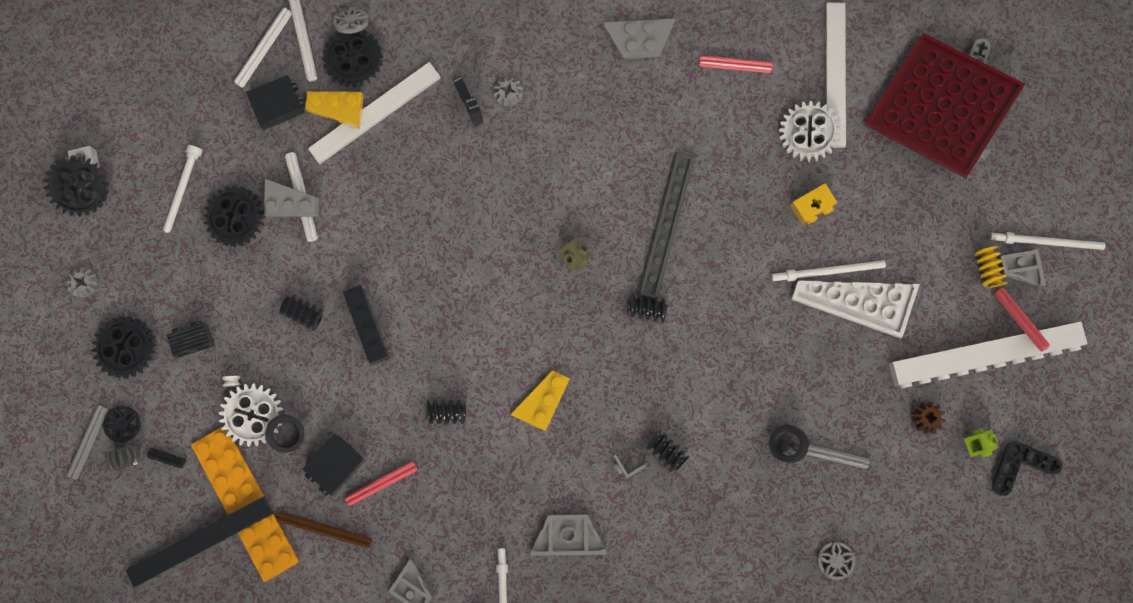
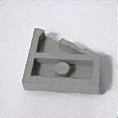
M1038 250L998 257V259L1003 261L999 264L1000 267H1004L1001 273L1006 274V277L1039 287L1046 286Z
M411 559L388 591L403 603H429L433 597Z

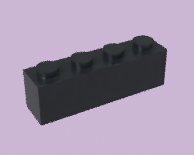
M359 285L344 291L343 295L369 364L373 366L389 360V353L365 289Z

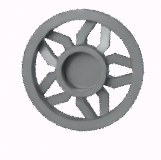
M351 7L349 10L334 16L335 29L341 33L359 32L366 28L369 23L367 13L355 9V7Z
M831 542L821 548L817 563L820 571L826 577L841 580L852 573L855 567V556L847 545L840 542ZM836 545H837L838 553H835V552H834ZM832 546L831 554L823 553L828 547ZM840 546L844 547L848 552L841 554ZM845 555H850V558L844 560ZM822 556H829L828 560L824 559ZM821 560L828 563L826 570L823 569ZM849 561H851V566L848 569L847 565H845L844 563H848ZM830 567H832L833 571L828 574ZM842 567L845 568L846 573H844L843 571H841V568H842ZM836 570L842 574L841 576H832Z

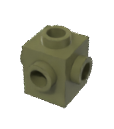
M579 237L568 242L558 252L571 271L576 268H584L589 263L588 259L593 255Z

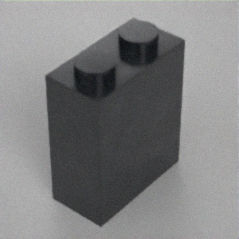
M288 75L246 92L259 126L263 130L305 113L303 109L306 106L302 96L298 97L296 92L299 90L295 80H291Z
M334 434L304 466L303 470L306 472L304 476L312 483L314 481L320 485L319 490L323 494L334 496L366 460L338 434Z

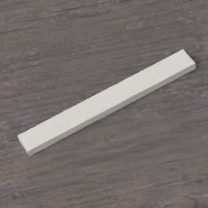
M826 3L827 111L833 109L832 116L838 115V119L835 122L841 123V126L838 127L841 129V134H838L840 141H834L839 148L846 147L845 3Z
M428 62L362 109L360 129L346 123L341 124L308 148L319 164L323 163L441 78L440 75Z

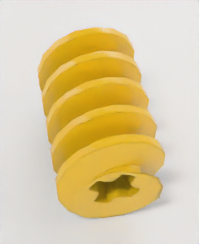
M999 246L984 248L975 253L976 257H981L976 261L977 264L982 265L978 270L985 272L980 278L987 279L982 283V286L993 288L1008 284V282L1001 281V279L1006 277V274L999 273L1004 269V267L998 266L999 263L1003 262L1002 259H996L1001 253L994 252V249Z

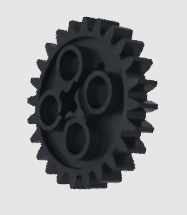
M366 30L362 33L359 31L350 34L342 33L341 35L335 32V39L329 37L331 44L325 43L328 50H322L325 57H322V60L325 62L323 67L327 70L326 73L328 76L332 75L333 81L338 79L339 85L345 82L347 88L352 83L353 87L356 88L358 82L363 86L364 80L370 83V76L376 78L374 71L380 72L377 65H383L380 60L383 58V54L380 53L382 51L381 46H377L379 44L378 40H373L372 34L367 36ZM347 43H350L351 50L354 54V59L359 69L358 72H355V68L351 61V56L347 48ZM357 44H363L361 48L355 49ZM339 50H345L342 55H337ZM364 60H367V61H368V64H367V65H365V66H361V65H360V63H361L362 61H364ZM344 67H351L349 71L343 72Z
M72 155L70 160L67 156H64L62 158L63 162L60 159L55 161L56 165L52 164L50 166L52 171L48 170L45 173L49 177L43 179L44 182L48 183L43 189L49 190L45 196H52L53 199L49 203L56 202V210L62 207L63 214L68 210L70 211V216L77 212L78 217H81L83 211L88 216L90 210L95 213L97 207L101 208L103 206L101 201L105 202L107 197L104 195L109 193V190L104 188L110 184L103 181L108 176H101L100 174L104 169H96L98 163L91 165V158L84 161L82 155L78 160H76L75 155ZM66 173L70 178L69 181H65L61 174ZM81 173H87L89 180H84ZM84 191L90 192L92 198H86L84 196ZM64 192H69L72 195V199H67L64 196Z
M235 185L232 186V190L230 187L225 186V192L218 189L219 195L212 194L214 200H207L210 207H204L208 214L203 215V217L208 218L204 224L210 226L206 231L213 232L210 237L217 238L216 242L218 243L223 242V245L229 246L230 244L232 247H236L237 244L243 246V241L250 243V237L256 239L254 233H261L258 226H264L260 219L266 218V216L260 213L265 208L259 207L262 201L256 200L258 195L252 194V191L249 189L245 191V187L242 186L238 189ZM231 201L230 207L226 209V203ZM248 205V211L244 214L243 209ZM225 219V225L220 227V221ZM243 224L242 231L238 232V226Z
M120 316L119 321L112 318V324L105 322V329L99 327L102 333L94 335L98 338V341H92V344L97 345L96 348L91 350L97 353L93 357V359L99 360L96 366L102 367L101 371L108 372V376L113 377L115 375V378L119 379L122 376L128 379L129 373L131 376L136 377V371L143 373V366L149 368L147 361L154 360L150 357V354L156 353V351L151 350L152 347L157 345L151 342L155 336L148 335L152 330L145 328L146 323H140V320L136 318L133 320L130 316L126 319ZM122 330V337L117 339V333ZM139 338L140 344L135 347L134 341ZM122 345L126 346L125 350L121 348ZM111 348H113L114 354L111 357H109L108 352ZM130 355L131 362L126 365L125 360Z

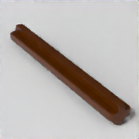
M279 512L277 522L364 548H369L372 543V538L285 512Z

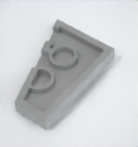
M265 179L264 216L318 217L319 198Z

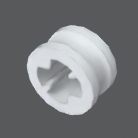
M240 376L222 377V380L225 381L223 387L241 386V383L238 382Z

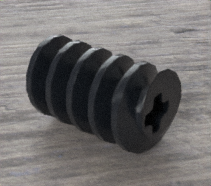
M632 293L627 313L630 311L632 318L638 313L639 319L645 314L648 321L653 316L654 322L661 317V322L664 324L668 304L666 305L665 299L658 303L657 297L652 302L650 301V296L643 300L642 294L635 299V294Z
M295 294L291 298L286 297L280 306L279 313L281 315L285 314L287 318L292 317V320L295 322L299 320V324H305L306 328H312V331H315L322 320L323 309L321 308L316 312L317 306L315 304L309 308L310 302L307 301L303 305V298L296 301L297 295Z
M426 400V419H428L429 424H433L435 419L437 424H441L442 419H444L445 424H449L450 419L453 424H456L458 419L461 424L465 423L466 400L464 405H461L460 400H457L456 405L453 404L452 400L449 401L448 405H446L444 400L441 401L440 405H438L437 400H434L433 405H430L429 400Z
M660 430L649 441L646 449L654 448L652 455L654 456L659 453L658 461L665 459V467L671 464L670 472L678 470L690 456L688 455L683 458L685 451L677 452L678 445L671 447L673 440L665 441L667 434L660 436L662 431Z

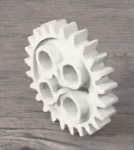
M810 101L809 106L802 102L801 108L795 105V111L788 110L790 116H783L786 122H780V125L784 127L779 129V133L784 134L780 136V141H785L782 146L783 148L788 147V154L793 152V158L800 155V161L804 157H807L808 162L811 161V157L818 161L819 155L825 158V152L832 153L830 147L837 148V144L834 141H840L838 134H841V129L838 127L841 126V123L835 122L838 119V115L832 116L833 109L827 111L826 104L821 108L819 101L816 106H813L812 101ZM809 116H812L811 147H808ZM803 119L806 121V123L801 126L796 124L797 120ZM818 119H823L825 121V123L820 126L815 124V122ZM798 137L805 139L801 144L795 142ZM821 137L824 139V142L817 144L814 140Z
M254 383L251 389H249L247 384H244V390L236 387L238 393L235 394L230 391L232 397H224L228 403L220 405L225 409L219 412L220 415L224 416L219 422L225 423V426L221 429L229 430L226 437L233 435L232 442L240 439L239 445L247 441V446L250 447L252 441H254L255 445L258 446L259 440L265 444V431L268 423L283 410V408L277 407L281 400L274 401L276 394L270 396L271 389L269 388L264 392L263 385L259 389H256ZM244 397H248L251 401L248 408H242L240 405V401ZM263 403L268 404L270 408L269 412L265 415L259 412V407ZM238 408L246 412H251L253 409L254 414L268 418V422L252 418L250 421L249 416L237 413L235 409ZM236 416H242L244 419L241 427L234 425L233 421ZM255 422H260L263 425V430L260 433H255L252 429V425Z

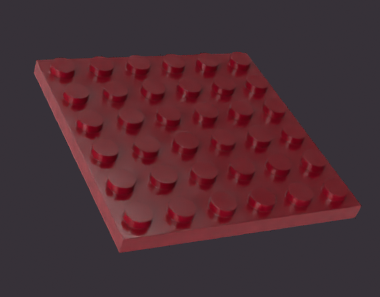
M923 33L865 122V126L967 179L1021 93L1025 83Z

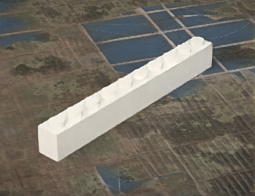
M1082 322L1039 330L1050 343L1049 348L1042 352L1025 333L889 363L893 383L894 386L900 385L902 389L911 387L912 382L919 381L920 385L930 383L931 378L938 377L939 381L950 378L949 374L956 373L957 377L969 374L968 370L975 369L976 372L988 370L987 366L994 365V368L1004 367L1006 362L1013 361V364L1025 362L1024 358L1031 357L1032 360L1044 358L1043 354L1050 353V356L1063 354L1062 350L1069 349V352L1081 350V346L1087 344Z

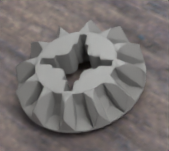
M504 77L498 80L494 86V97L501 105L513 106L521 100L523 87L513 77ZM511 84V91L514 92L509 93L506 98L504 89H507Z
M81 267L74 269L71 274H68L69 277L66 281L67 290L73 296L79 298L88 297L96 290L98 280L92 270ZM84 278L83 281L85 282V284H87V286H79V283L75 279Z

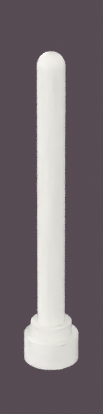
M187 146L186 157L188 158L163 228L166 233H169L172 229L194 162L198 160V157H201L203 150L198 147Z

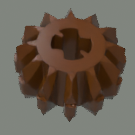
M932 401L928 402V404L922 402L920 407L916 406L914 409L917 413L911 414V417L917 418L912 424H919L916 430H923L925 435L929 434V432L936 434L937 429L942 430L943 426L940 423H945L946 419L941 418V415L945 414L944 411L939 412L941 406H934ZM929 415V417L932 418V421H929V419H927L925 416Z

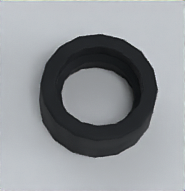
M284 414L271 419L266 427L265 436L268 444L278 452L288 453L299 448L304 440L305 433L304 427L299 420ZM283 422L291 423L296 428V438L288 445L277 443L273 435L276 426Z
M782 425L771 434L769 447L773 456L778 460L786 463L799 462L807 454L809 441L804 431L798 427ZM785 433H794L799 438V448L793 455H784L779 450V440Z

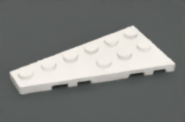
M797 281L791 300L901 339L920 284Z

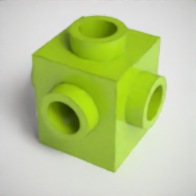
M983 428L971 431L972 435L964 438L970 457L978 455L981 458L992 455V451L998 448L997 438L991 429L984 431Z

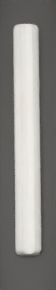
M289 0L306 77L309 82L317 80V73L300 0Z
M282 8L235 78L234 82L239 87L243 88L291 17L292 13L288 9Z
M287 153L285 158L293 189L306 193L296 153ZM301 217L307 241H316L318 236L313 217Z

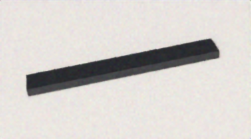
M266 496L126 569L133 588L273 515V510Z

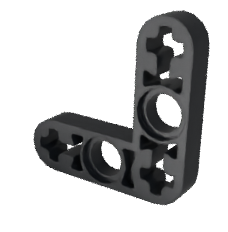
M458 76L452 79L474 126L483 124L480 107L475 97H471L462 77Z
M1011 442L1005 447L992 489L999 496L1009 495L1013 489L1021 463L1052 475L1058 474L1062 470V462L1057 457L1020 442ZM1017 446V450L1025 452V454L1013 455V451H1011V448ZM1030 453H1035L1038 456V461L1035 464H1032L1028 459ZM1043 461H1054L1056 469L1050 470V466L1042 464ZM1007 463L1013 467V472L1009 475L1003 469ZM1000 476L1010 478V481L1005 480L1004 486L1007 487L1006 490L1000 492L998 484H1002L1004 478H1000Z

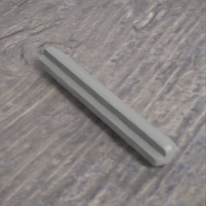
M101 405L96 407L66 474L67 477L78 479L108 408Z
M796 441L793 443V452H797L800 442ZM809 445L806 454L867 469L870 463L868 458L814 445Z

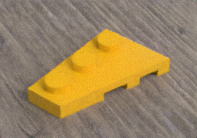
M308 91L305 109L307 112L331 118L339 123H346L360 129L364 95L362 92Z
M552 370L512 412L511 416L546 431L570 378Z

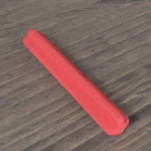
M701 55L699 58V66L764 73H771L773 69V63L767 61Z
M1004 288L997 290L995 297L1041 352L1048 349L1050 343Z
M409 462L345 496L347 504L353 505L416 472L417 466L414 462Z

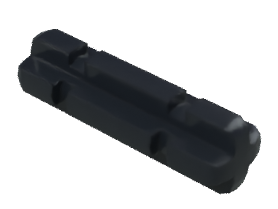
M150 448L147 453V458L168 465H174L177 468H183L186 463L185 458L176 457V455Z

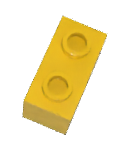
M825 183L793 201L790 207L802 225L806 222L809 225L818 220V215L823 213L825 216L832 212L837 201ZM816 203H817V205H818L817 208H816V207H813V208L811 207L812 204H816Z

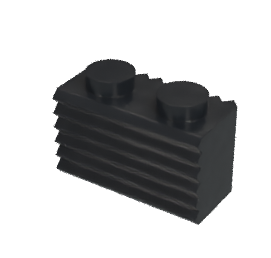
M196 321L190 324L191 327L172 329V333L167 334L172 356L180 358L214 347L209 325L202 323V321Z

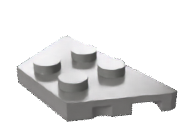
M675 19L604 22V28L623 59L660 57Z
M548 515L530 552V556L607 555V551L588 515Z

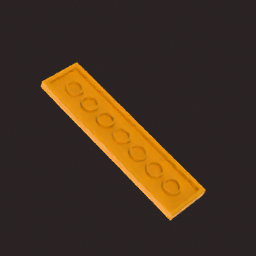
M219 428L191 444V447L229 515L260 499L264 494L236 442H232L233 436L226 437L229 430ZM275 514L238 533L263 582L300 562L281 525L277 522Z

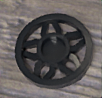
M127 406L112 408L106 414L103 421V429L106 436L115 442L123 443L132 440L138 434L141 427L138 413ZM121 409L129 410V412L123 416ZM111 415H112V418L114 419V421H113V420L108 421ZM134 418L136 419V427L130 424ZM109 430H115L113 432L114 437L110 434ZM125 432L127 434H132L128 438L122 439L125 435Z

